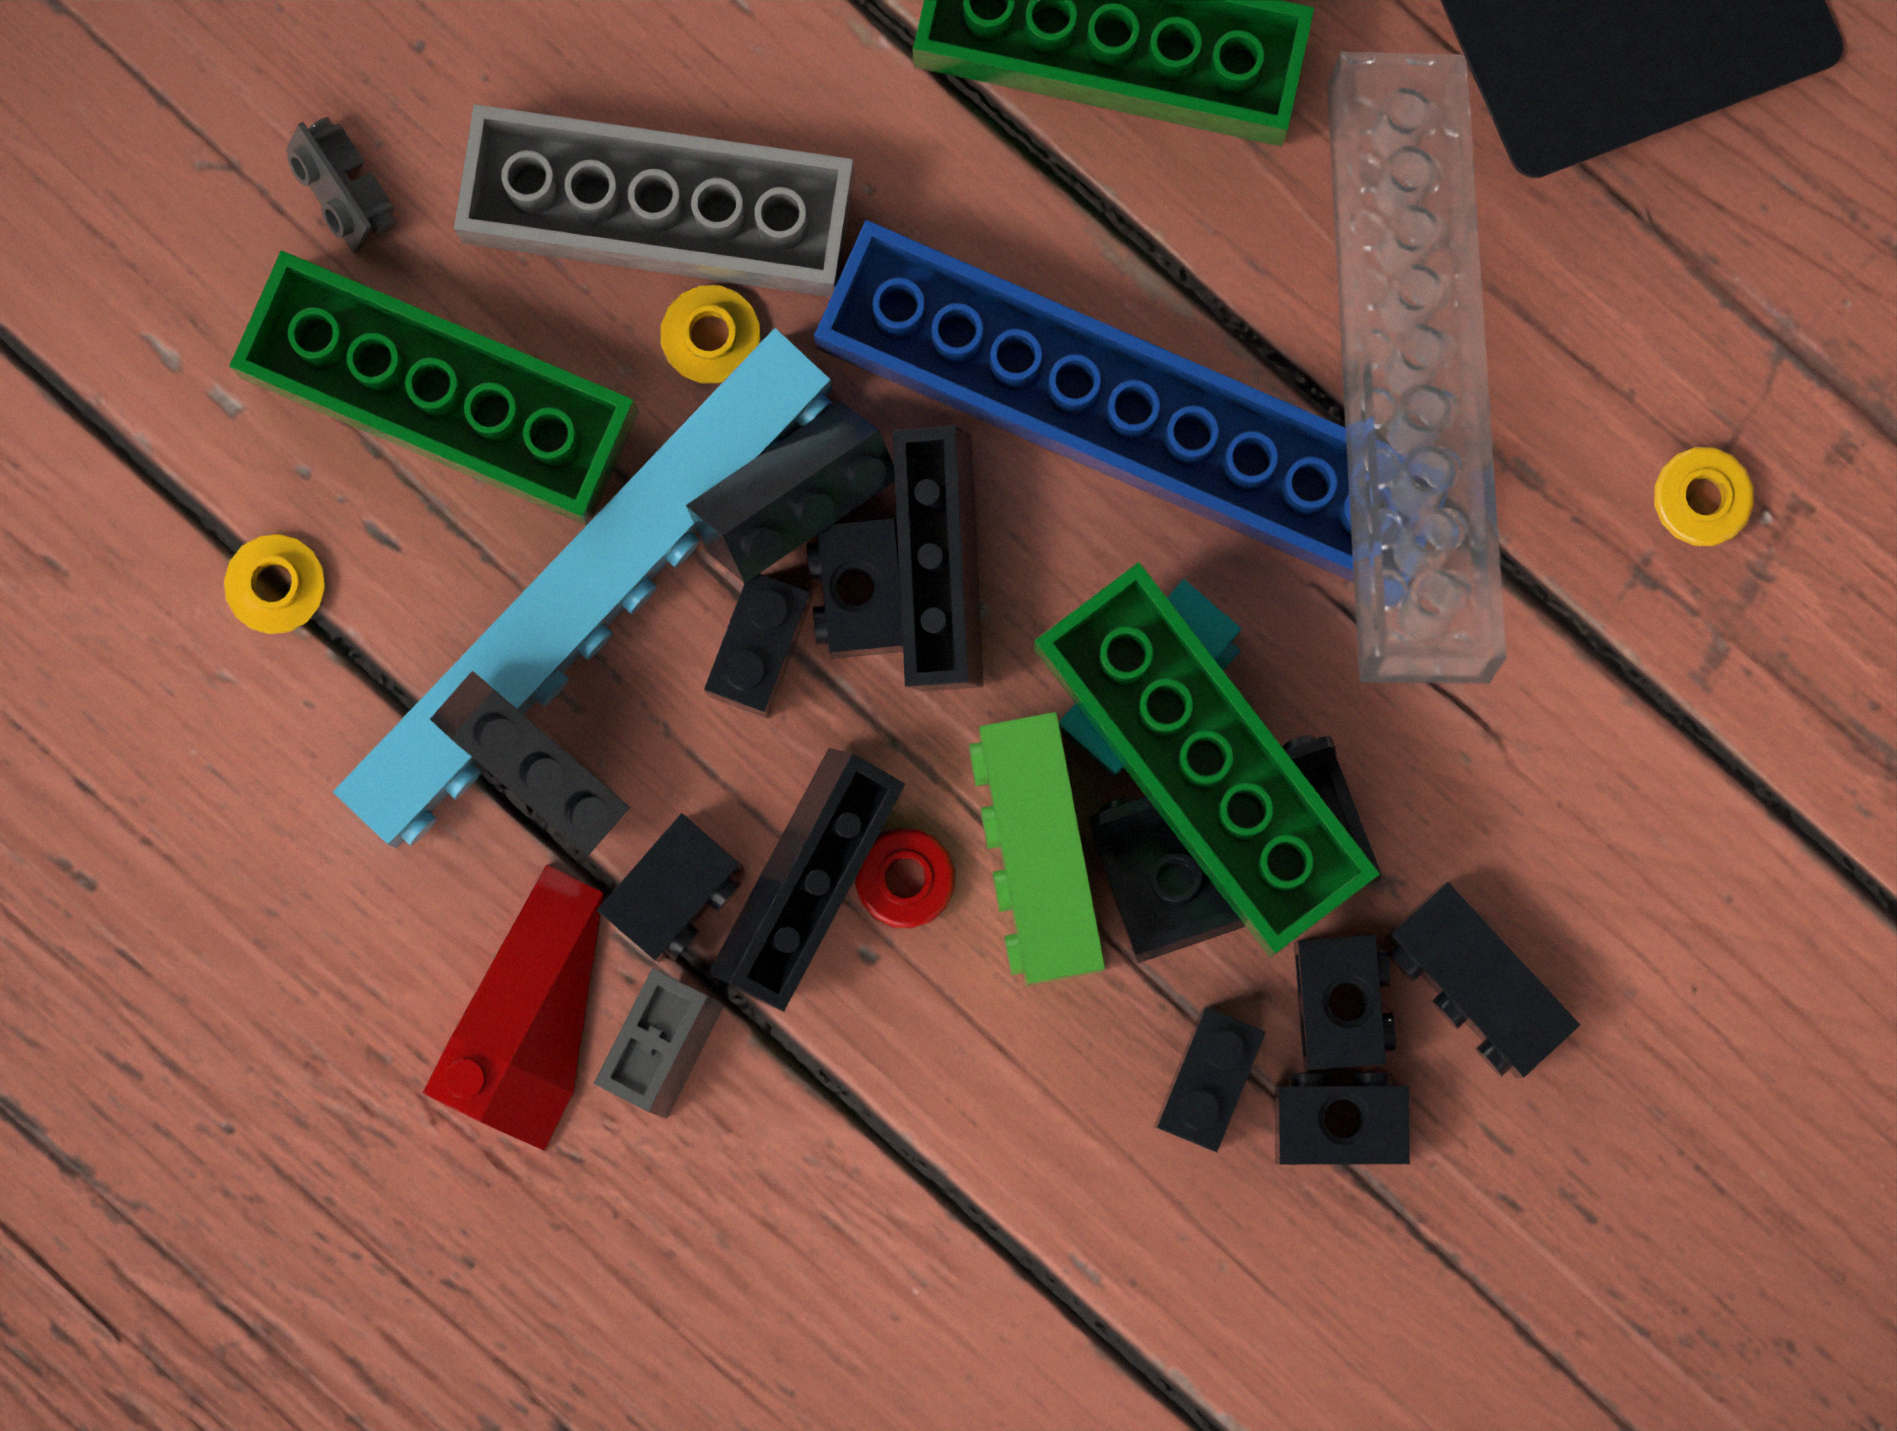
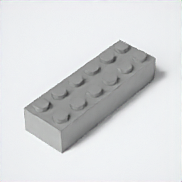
M474 104L454 230L462 244L831 297L840 277L855 179L853 159Z

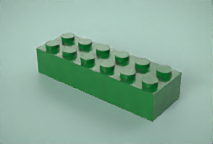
M924 0L913 46V63L916 68L1282 147L1289 127L1314 7L1282 0Z
M280 250L229 365L241 379L583 525H587L592 520L639 413L634 400L283 250Z
M1140 562L1136 563L1035 639L1034 651L1270 958L1379 875L1373 864Z

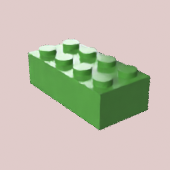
M1053 712L979 726L980 742L969 744V754L975 786L988 784L992 806L981 808V818L987 849L1000 847L1004 869L993 871L992 876L999 912L1012 910L1016 931L1015 934L1005 935L1004 938L1011 976L1024 974L1027 987L1101 973L1105 970L1057 713Z

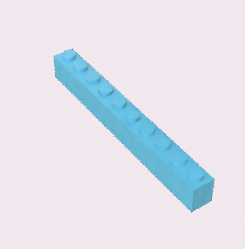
M774 328L338 785L333 793L388 845L397 848L403 841H406L410 846L419 841L437 820L431 813L432 810L448 794L454 799L459 798L481 774V771L475 766L478 762L430 720L473 670L523 715L536 701L543 707L550 703L569 682V678L564 674L569 666L580 655L586 660L596 655L613 635L608 625L624 609L630 614L635 613L657 589V586L651 580L669 562L674 568H677L699 546L701 540L695 535L698 531L686 505L788 437L799 425L803 427L828 410L832 405V402L826 397L833 390L831 379Z

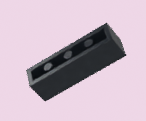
M957 426L892 430L905 687L919 691L984 687L971 434Z
M828 748L708 974L761 1003L784 1012L902 792L905 783L853 753Z

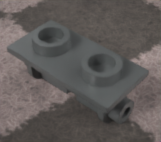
M325 117L312 124L309 128L306 127L304 122L297 125L286 149L291 171L302 185H309L322 205V215L329 230L336 237H343L354 254L360 250L370 229H372L375 235H381L397 223L392 215L395 207L372 172L354 181H351L348 177V173L362 167L364 160L341 124L333 125L331 120Z

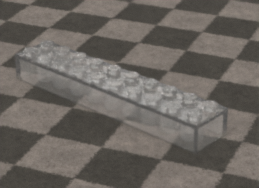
M1341 51L1327 84L1359 679L1360 682L1489 684L1506 659L1467 61L1464 54Z

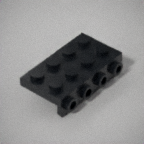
M1304 735L1286 742L1282 748L1379 872V875L1367 885L1381 881V871L1337 761L1336 747L1332 737L1323 736L1316 739L1313 735ZM1132 797L1114 799L1104 804L1098 813L1089 819L1092 838L1137 963L1246 927L1147 797L1134 800Z

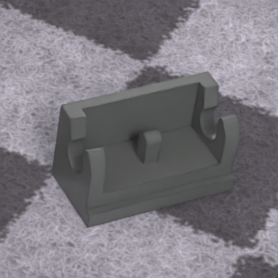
M652 968L593 1084L649 1113L667 1119L725 1004Z

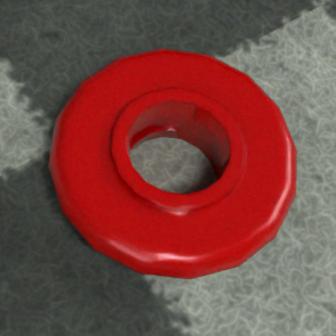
M896 828L878 835L855 878V887L861 904L874 919L892 928L913 929L932 922L946 910L955 892L956 870L950 852L936 837L920 829ZM911 859L923 867L924 884L917 895L901 897L887 888V873L895 861Z

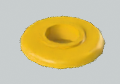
M700 285L681 293L668 306L661 323V346L668 363L683 377L698 383L724 382L760 344V324L753 307L738 292L721 285ZM705 317L720 318L728 327L726 343L714 351H704L697 348L691 338L693 326Z
M1693 447L1676 454L1662 467L1654 485V506L1662 525L1675 538L1693 546H1716L1733 539L1747 525L1754 508V486L1747 469L1733 455L1715 447ZM1705 479L1712 482L1719 489L1721 503L1715 513L1701 515L1689 507L1686 500V489L1691 481Z
M281 534L258 536L242 545L229 561L224 578L226 601L235 617L250 629L267 634L290 632L307 623L319 608L325 589L323 568L314 552L300 540ZM280 565L285 569L287 568L291 575L292 584L290 591L279 601L270 602L263 600L259 597L256 589L257 578L269 566Z

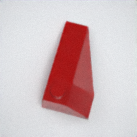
M546 864L452 1033L422 1092L423 1094L484 1125L543 1151L546 1150L575 1092L581 1037L584 1032L589 984L601 914L597 909L603 903V892Z

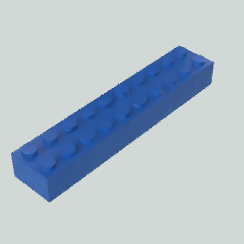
M868 220L864 222L814 334L816 349L1395 601L1404 594L1455 477V475Z

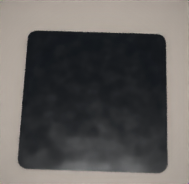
M1440 0L1509 159L1520 174L1529 178L1545 177L1827 70L1839 61L1843 52L1841 36L1825 0Z

